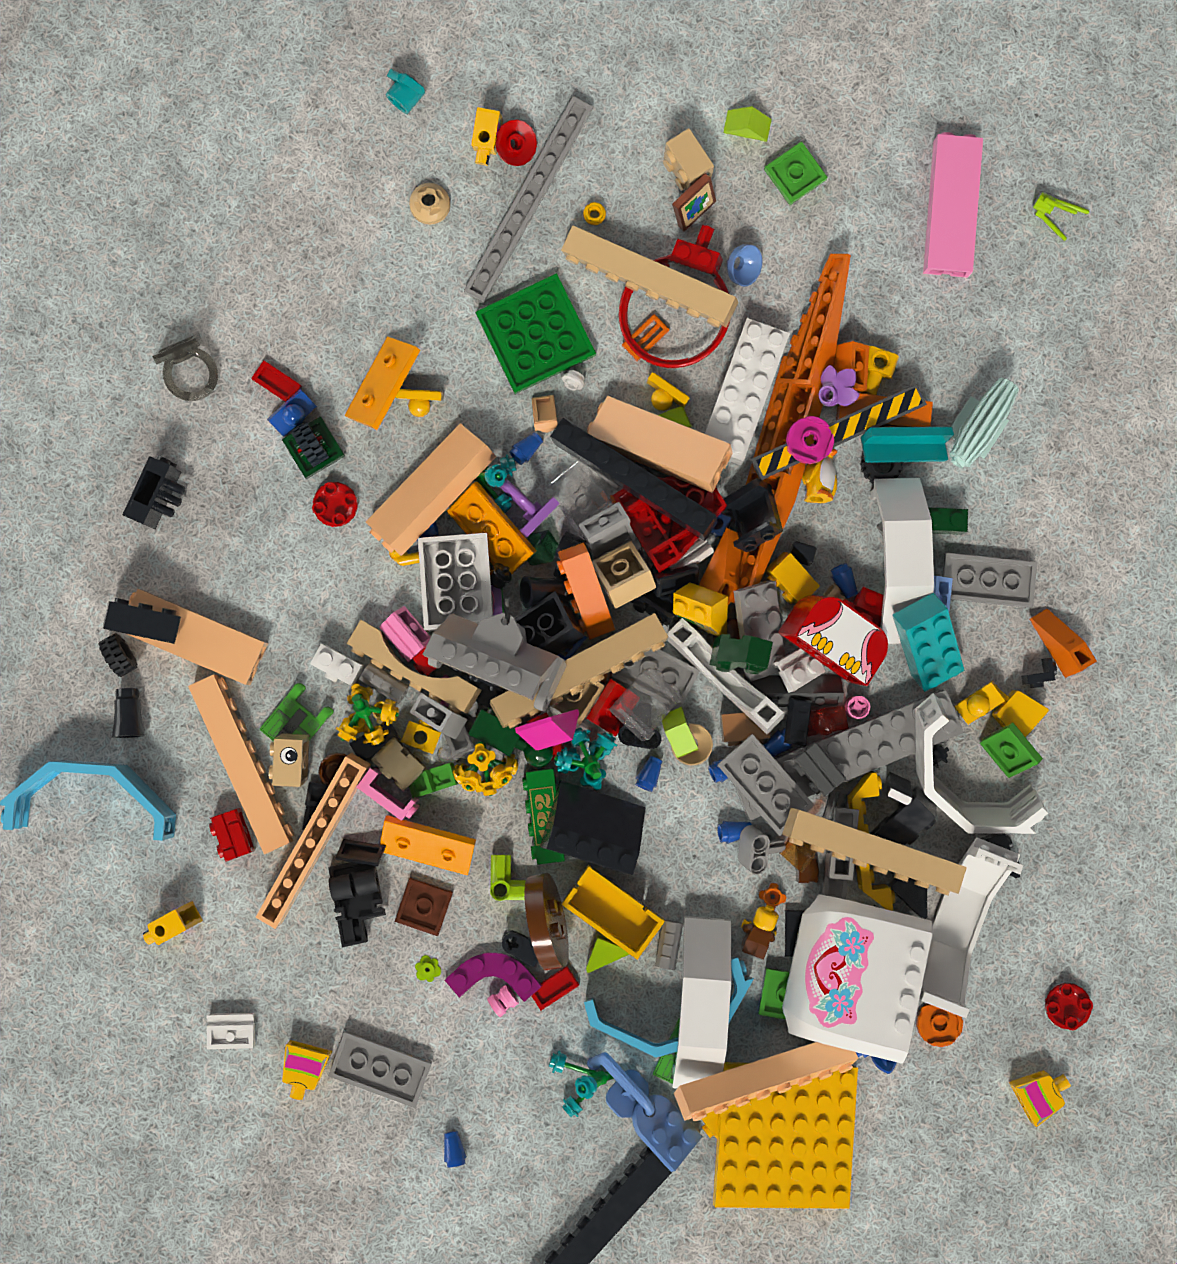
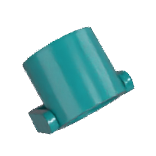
M390 69L387 77L395 83L385 95L396 108L408 115L425 94V89L410 75Z

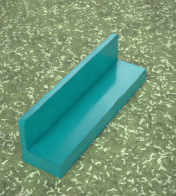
M870 427L860 439L865 462L867 463L946 462L948 454L945 443L954 436L953 427Z

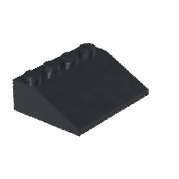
M560 780L540 848L633 875L640 853L646 807Z

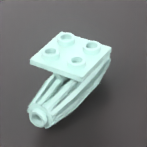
M999 378L979 401L972 396L969 397L951 425L954 431L952 439L955 440V443L950 452V457L952 458L951 462L959 468L964 466L970 467L979 456L983 459L987 456L1009 422L1006 418L1019 391L1016 384L1008 379Z

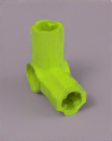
M491 855V896L498 901L525 900L524 889L526 880H511V855ZM499 883L504 884L507 887V893L504 896H497L494 893L495 885Z

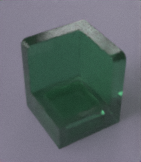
M549 530L531 533L526 537L537 550L527 560L530 565L553 561L559 543Z

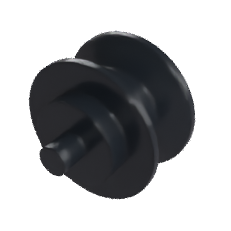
M496 563L493 569H490L491 585L501 589L505 586V583H509L512 580L510 568L501 563Z
M934 745L933 766L937 769L939 768L938 763L940 761L948 763V747L943 748L941 745Z

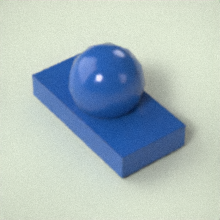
M299 389L267 420L285 437L295 426L302 424L305 417L317 406Z

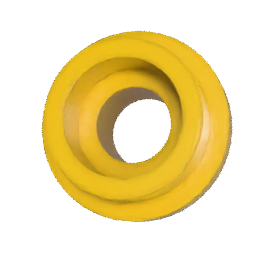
M592 202L584 208L583 216L588 224L599 225L605 220L606 211L600 203ZM593 211H597L599 216L593 218L590 214Z

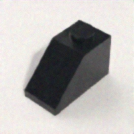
M894 878L888 886L919 918L926 919L928 917L927 888L915 885L916 880L911 878L908 879V882Z

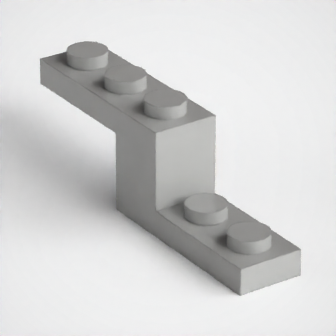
M834 807V822L857 829L858 809ZM826 851L822 895L846 900L848 880H853V859L846 857L844 861L832 857V851Z

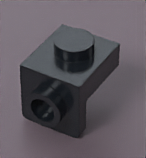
M1052 658L1041 659L1043 672L1021 676L1022 685L1030 684V688L1044 687V682L1056 680V663L1052 661Z

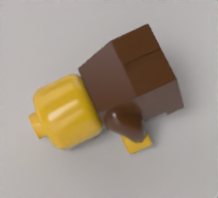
M769 905L758 907L753 923L752 921L748 922L746 919L743 920L741 928L746 935L741 943L742 952L764 960L769 943L775 941L777 934L774 928L779 915L774 911V907Z

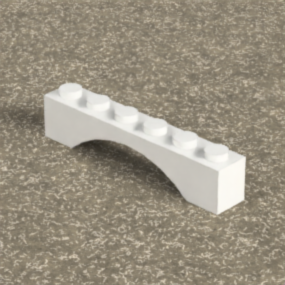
M683 618L667 633L668 642L766 734L783 719L784 712L767 696L743 679L735 670L721 672L716 670V666L709 665L712 647Z

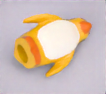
M832 449L830 454L818 463L807 464L802 476V481L807 488L804 498L805 502L827 503L833 501L838 483L833 457L838 450Z

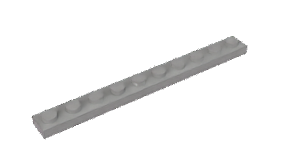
M574 96L572 97L465 287V294L485 303L590 116L593 106Z

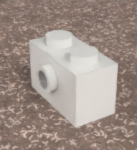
M320 644L310 663L326 672L324 677L334 682H337L339 679L350 686L357 683L365 668L363 664L324 644Z

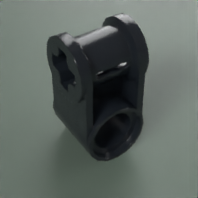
M514 930L505 932L502 937L504 951L517 957L522 962L537 968L539 962L535 955L531 938ZM513 937H516L517 945L513 944L509 947L507 939L511 940Z

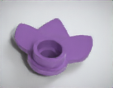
M829 365L821 375L822 388L819 391V399L823 405L833 407L837 404L848 406L858 399L860 394L853 389L856 381L855 370L845 369L837 373L836 369ZM831 391L833 392L832 399L829 398V393Z

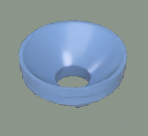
M742 244L731 253L727 260V272L733 283L745 287L753 284L759 277L763 261L761 252L756 246ZM737 257H739V258H740V264H739L738 268L735 269V268H734L735 259H736Z

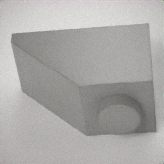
M420 693L409 712L434 729L455 740L467 721L463 716L453 712L448 707L436 702L423 693Z

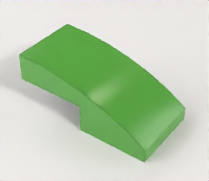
M450 762L423 771L409 786L412 798L459 784L453 776L454 763Z

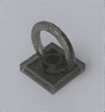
M199 333L160 349L152 356L156 365L164 362L162 375L167 389L174 396L185 401H198L206 398L213 392L218 382V369L215 361L207 352L197 348L203 342ZM195 356L206 364L209 371V379L201 390L186 392L174 383L172 368L173 365Z

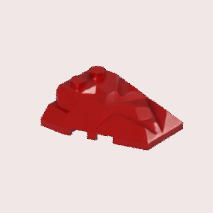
M672 476L665 478L657 477L714 513L717 517L727 507L716 487L713 493ZM621 489L612 495L616 503L619 502L631 521L630 526L659 573L678 562L698 540L699 537L626 490Z

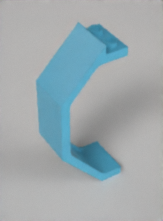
M68 760L50 761L0 801V806H5L1 813L3 830L28 827L31 797L60 773L109 775L153 816V840L163 841L174 837L176 814L128 765Z
M738 957L731 958L734 992L730 997L729 1022L754 979L753 977L744 978V975H747L744 961H739ZM595 998L584 1001L590 1026L656 1058L677 1052L678 1037L660 1043H653L604 1021L598 1013Z

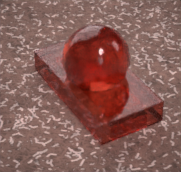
M844 705L815 710L810 713L808 737L819 734L827 736L835 731L849 729Z

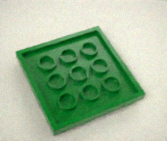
M557 273L475 312L514 394H518L596 356V352Z

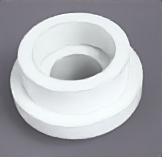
M569 370L562 377L564 385L570 390H581L584 386V376L575 370Z

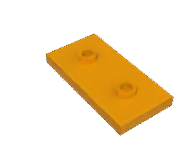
M387 336L344 416L378 430L415 362L420 349Z
M477 481L447 510L449 515L466 534L487 533L489 561L493 566L496 563L508 566L511 575L537 551Z
M386 815L380 845H386L384 853L468 875L476 839L407 820L401 821L396 817Z

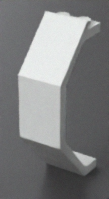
M920 478L874 479V489L870 491L871 500L877 499L883 524L885 589L880 628L886 634L888 645L901 644L892 615L934 591L932 519Z
M934 693L931 694L915 708L916 773L924 794L967 833L1036 834L1033 825L1040 822L1048 812L1037 790L1031 784L1008 802H965L933 775L932 738L949 720L940 699Z
M976 837L958 863L967 867L959 894L950 892L949 896L942 894L933 918V934L919 997L921 1001L967 1018L970 1009L965 1006L971 955L993 897L1011 872L1021 874L1023 865L1017 863L1020 854Z
M683 916V981L678 1047L675 1065L672 1067L673 1088H678L680 1085L723 1072L727 1051L731 993V921L729 919Z

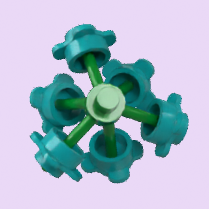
M580 727L575 729L573 740L568 741L571 742L572 748L567 751V748L564 747V749H561V752H557L554 757L555 765L558 766L557 771H561L564 774H567L568 771H576L579 767L584 768V776L580 778L581 785H588L593 787L594 790H599L602 787V779L606 777V771L600 769L598 760L603 759L605 755H610L614 746H618L614 743L616 738L613 737L612 733L608 734L604 731L602 735L598 733V737L595 740L589 741L590 739L587 734L591 730H583ZM580 746L585 756L582 761L579 754H577V750L573 747Z

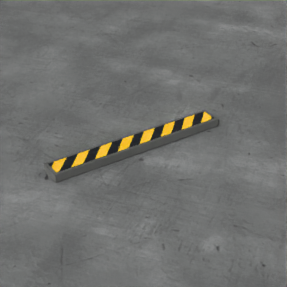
M918 384L828 424L834 436L833 448L864 434L870 427H880L927 405ZM812 434L804 437L806 445L816 444ZM787 443L751 459L760 480L801 463L788 453Z

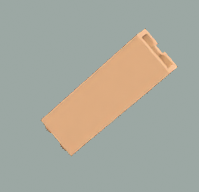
M607 396L605 401L600 403L595 420L590 422L587 428L588 434L627 459L713 493L721 478L722 470L726 468L733 454L731 444L610 396Z
M460 423L366 521L372 528L369 532L378 541L383 539L384 541L381 544L390 553L395 550L402 556L496 458V455L485 443Z
M137 589L136 592L132 593L129 599L130 606L138 607L139 603L152 605V610L162 612V608L175 610L176 616H180L181 619L175 644L135 635L130 636L242 684L251 685L258 669V664L262 660L269 643L144 590Z

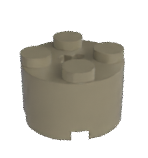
M396 737L390 739L371 759L380 768V772L389 780L392 778L396 786L403 792L426 769L421 760L415 757Z

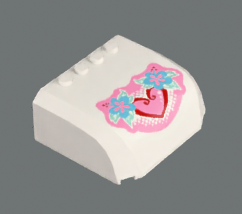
M818 894L815 901L802 914L782 1009L786 1017L788 1033L822 1044L903 1063L909 1051L933 934L932 921Z

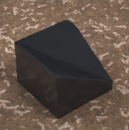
M796 541L792 544L790 553L799 563L810 566L813 563L817 548Z

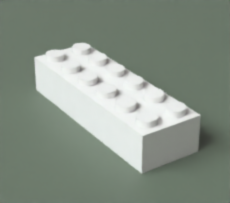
M749 318L746 319L705 431L706 435L731 444L733 454L729 461L738 465H742L790 335L788 332Z

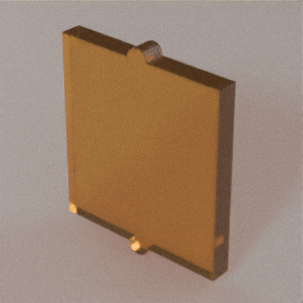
M788 837V841L785 844L786 848L780 854L803 873L811 859L815 858L817 851L811 850V844L803 842V846L790 843V837Z

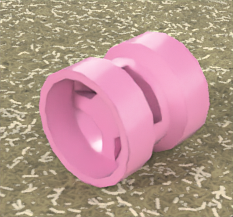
M852 696L845 701L844 711L850 718L862 719L869 714L870 703L865 697Z
M504 985L500 988L499 993L492 994L487 998L490 1006L499 1017L506 1014L508 1008H514L519 1004L517 997L508 985Z

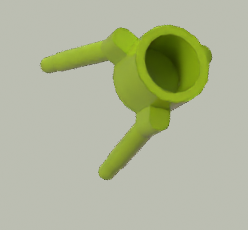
M1042 192L1033 207L1037 210L1035 216L1041 218L1062 240L1066 241L1067 237L1045 213L1050 215L1054 207L1072 214H1077V211L1089 214V210Z

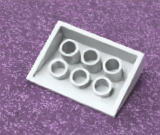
M487 533L418 538L424 630L435 631L447 619L449 613L479 624L480 620L492 617L493 607Z

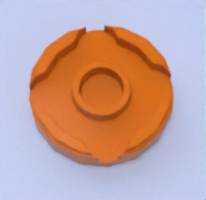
M926 1003L917 1014L916 1027L924 1041L932 1046L945 1047L954 1043L962 1033L963 1019L961 1016Z

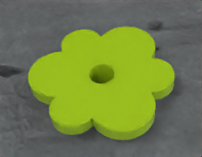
M427 955L422 956L420 962L415 965L417 978L421 981L426 979L428 982H432L434 977H438L441 974V968L437 966L438 960L435 958L431 959Z

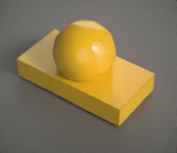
M652 372L648 377L647 384L656 389L651 396V403L655 409L667 410L673 402L685 408L690 399L688 395L656 373Z
M399 389L395 398L410 399L408 403L410 413L415 417H424L430 411L429 400L442 401L444 392Z
M992 680L955 704L954 707L969 725L1005 702L1007 698Z

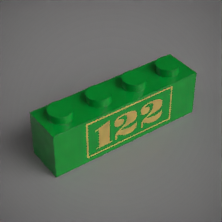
M554 768L526 772V777H522L523 790H528L529 800H525L526 814L531 813L532 823H528L529 837L534 836L535 844L531 846L532 860L536 859L537 865L564 862L565 855L540 848L556 795Z

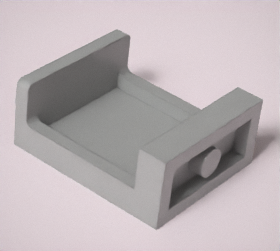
M619 502L578 524L595 559L632 541L638 552L642 551V547L630 526L631 521Z

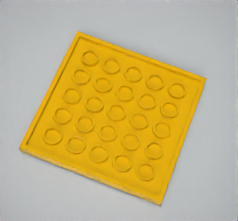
M724 1062L723 1072L749 1063ZM853 1066L851 1070L840 1073L839 1070L832 1072L833 1075L822 1080L819 1077L813 1078L811 1083L804 1086H799V1084L792 1085L790 1090L783 1093H778V1091L771 1092L769 1097L762 1100H757V1097L749 1099L750 1102L746 1105L736 1107L734 1104L728 1106V1110L719 1113L713 1206L715 1208L850 1209L858 1067Z

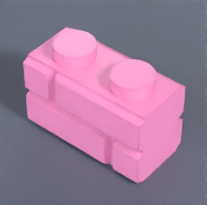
M405 606L393 612L379 626L385 638L393 643L398 649L400 656L408 662L413 660L412 658L427 646L431 638Z

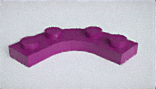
M502 953L476 955L466 960L445 979V982L459 998L478 981L492 976L507 982L523 1002L542 987L540 982L523 963L512 956Z

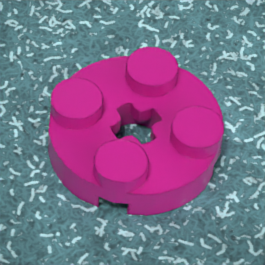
M814 416L805 417L795 422L787 433V451L801 463L812 464L820 462L830 454L834 445V436L827 422ZM812 434L816 444L808 446L806 441H804V437Z

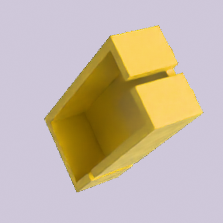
M588 864L577 880L579 886L573 885L563 899L562 905L638 960L665 922L664 918L647 906L645 909H642L644 907L642 902Z

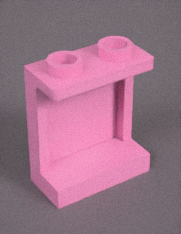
M377 767L370 768L357 785V788L401 821L405 818L410 819L420 807L417 804L420 799L414 797L405 806L376 784V781L382 775L380 769Z

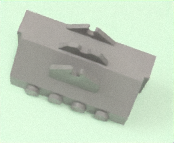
M449 613L447 619L433 632L424 650L423 655L428 658V664L435 668H440L442 664H446L530 700L534 699L538 691L534 708L544 712L549 706L567 666L564 659L527 644L525 628L516 623L513 616L510 617L509 624L508 620L504 619L506 617L505 613L480 620L479 624Z

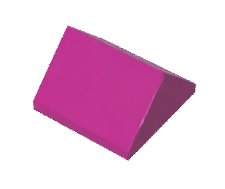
M576 709L516 727L515 730L535 750L548 748L573 740L579 711Z

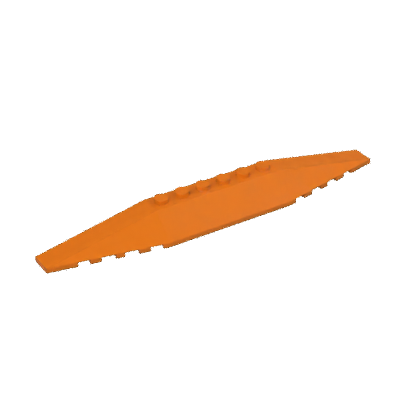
M849 254L829 255L818 280L821 283L817 291L813 292L809 299L811 305L806 315L803 314L800 319L802 324L797 335L793 334L789 343L792 346L788 355L782 358L753 458L786 444L787 433L790 427L798 420L809 416L820 417L823 407L819 399V391L822 388L821 375L829 365L834 366L851 258ZM798 463L762 480L771 485L783 529L795 504L806 466L805 463ZM751 464L746 484L756 478L759 479L753 464ZM781 533L776 535L774 539L759 545L753 551L745 552L742 550L739 585L736 590L760 583ZM734 596L731 600L732 603H735Z

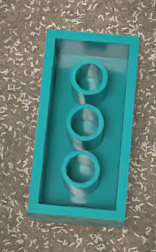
M934 593L892 615L910 674L924 692L965 671L948 608Z

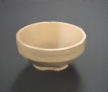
M424 183L415 188L410 196L409 205L411 213L416 220L423 224L439 223L445 219L450 211V198L440 185ZM427 194H432L435 197V202L431 206H426L422 203V198Z
M693 723L689 724L694 738L698 742V750L677 758L671 746L675 758L681 763L691 766L706 761L713 748V740L708 730L699 724Z

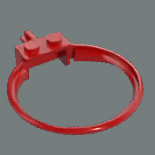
M702 225L695 244L677 239L671 254L653 260L667 267H670L669 263H675L710 274L715 277L713 282L718 289L729 294L726 284L718 273L723 262L722 256L719 252L707 249L715 230L708 225ZM625 287L620 299L619 324L626 343L641 359L659 367L681 368L703 360L718 347L730 324L729 321L727 327L721 325L715 339L701 353L691 358L665 360L650 355L632 338L628 325L627 311L633 290Z

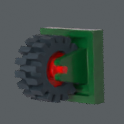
M321 416L310 423L302 424L292 430V434L282 439L305 479L312 477L345 457V454Z

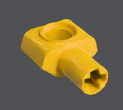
M869 346L867 391L861 392L862 394L877 395L882 378L892 379L899 359L897 354ZM874 359H882L884 361V367H877L874 363Z
M420 719L418 724L409 721L401 742L433 754L441 732L433 730V727ZM418 731H424L427 734V740L423 744L415 741V734Z

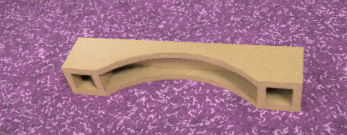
M362 620L359 621L347 642L348 645L353 647L351 650L353 653L362 658L364 655L372 658L370 663L381 669L383 666L391 669L389 674L399 680H402L403 677L410 680L409 686L420 692L422 688L430 692L428 697L438 703L444 700L449 703L448 709L459 715L461 711L469 713L481 692V689L458 676L432 678L414 672L395 655L384 633Z

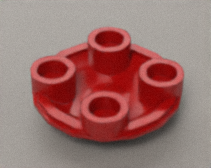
M340 482L325 483V485L318 489L313 499V513L323 524L331 527H341L349 523L355 517L358 509L357 497L354 491L346 484Z
M1073 983L1056 985L1049 991L1045 999V1010L1048 1018L1054 1025L1062 1029L1072 1031L1078 1029L1088 1021L1093 1009V1002L1090 1000L1087 992L1082 987Z

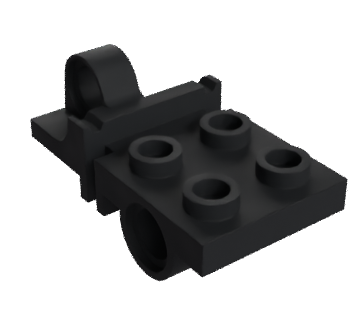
M348 862L328 867L330 876L328 880L329 890L335 905L334 912L341 913V916L335 918L338 922L342 948L368 942L364 920L386 915L385 908H377V905L382 904L383 901L376 866Z

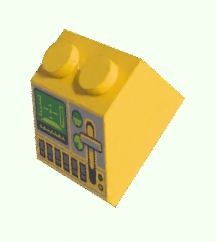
M688 583L674 592L673 613L678 618H683L692 627L716 636L727 634V595L693 583Z

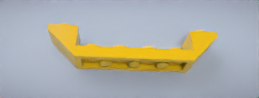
M874 771L865 773L847 796L849 809L859 810L857 830L869 833L868 825L864 824L863 815H866V805L864 801H861V798L879 796V790L882 789L881 778ZM867 864L866 868L855 865L858 888L885 909L893 911L892 904H895L896 901L894 891L886 884L871 885L875 880L873 870L869 868V864Z

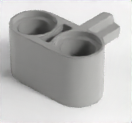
M746 826L740 834L738 861L752 874H762L767 868L769 854L780 853L785 850L784 840H769L768 836L755 826Z

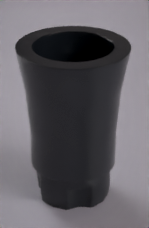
M524 576L520 582V599L523 606L531 608L555 591L568 601L572 600L573 593L568 595L564 585V581L567 578Z
M138 688L116 689L112 738L144 737Z

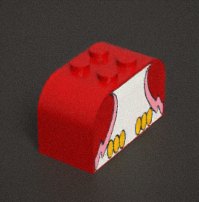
M817 595L803 597L795 604L778 631L780 635L814 659H817L847 682L868 686L888 652V640L884 631L872 622L874 619L864 612L859 613L855 610L856 606L846 599L842 601L835 597Z

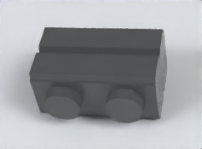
M812 742L793 758V761L796 763L793 766L801 777L806 775L810 780L808 786L816 795L820 793L822 796H826L846 780V777L817 742Z

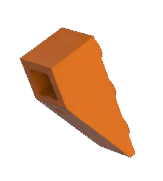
M726 528L699 586L727 595L729 605L734 596L733 591L739 585L742 550L734 547L733 544L735 540L739 539L738 533Z
M1045 609L1029 619L1065 678L1079 673L1097 662L1086 642L1049 609Z

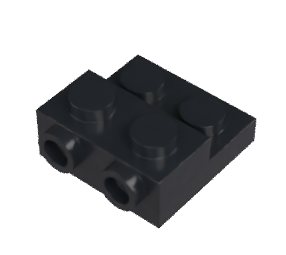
M653 565L650 571L654 579V574L659 572ZM653 590L630 601L633 603V608L639 613L646 612L649 615L655 613L662 626L664 624L668 626L675 617L673 613L674 593L656 597Z

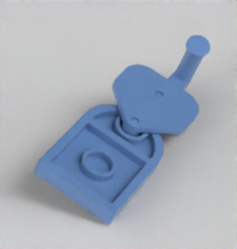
M606 1052L589 1058L587 1061L589 1069L598 1070L602 1065L616 1080L606 1093L607 1105L618 1117L632 1118L633 1127L637 1135L671 1172L676 1171L703 1136L688 1120L684 1121L682 1113L669 1099L661 1095L649 1096V1085L637 1071L632 1069L624 1071Z

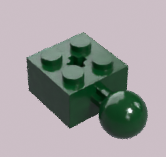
M488 707L487 710L481 709L468 733L470 736L508 756H511L515 748L524 752L526 761L535 767H543L552 760V746L535 750L516 733V727L510 729L507 726L503 728L492 708Z

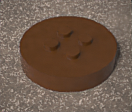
M549 873L529 876L525 882L524 899L527 924L535 955L544 970L565 967L569 957L568 933L557 886Z

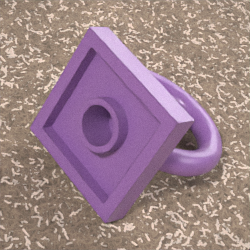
M506 478L504 484L500 487L525 512L523 517L527 522L519 530L525 537H528L560 504L554 497L550 498L543 506L537 501L533 504Z

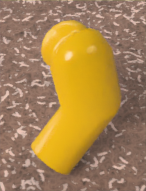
M395 550L392 553L389 552L390 557L400 566L419 563V552L409 554L405 552L402 556Z

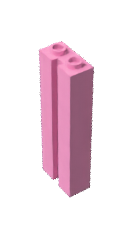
M944 132L938 134L933 142L923 274H947L968 278L973 272L983 138H978L976 135L955 136L951 132Z

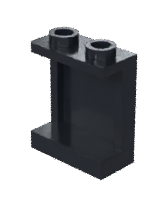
M756 478L723 499L727 504L725 509L732 511L739 539L733 542L734 547L750 552L783 532L770 484Z

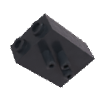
M159 455L157 459L149 456L122 515L155 530L162 514L170 518L173 517L175 510L168 507L167 503L179 507L182 499L172 495L174 491L183 494L186 489L185 486L177 483L182 473L176 469L177 464Z

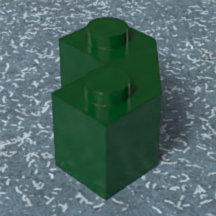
M721 634L714 640L709 665L716 666V670L721 672H730L737 667H741L747 673L759 674L768 669L773 642L749 635H743L742 639L732 638L730 634Z

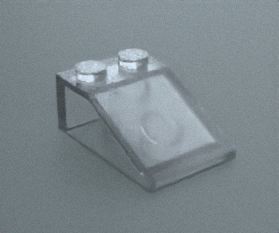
M579 460L546 485L552 497L560 503L558 506L573 529L584 540L585 538L578 524L616 504L589 467Z

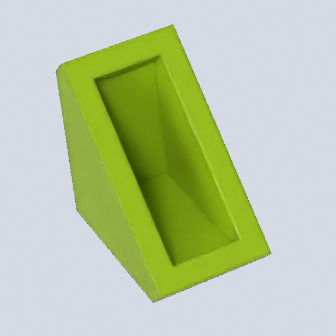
M753 106L728 110L723 133L767 142L772 119Z
M682 707L660 715L665 734L677 758L698 750Z
M597 935L586 964V971L590 973L630 954L611 940Z

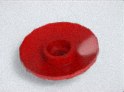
M517 119L509 120L502 124L496 139V151L500 158L512 166H522L531 161L537 147L536 135L532 128L526 122ZM511 140L515 142L514 148L511 146Z

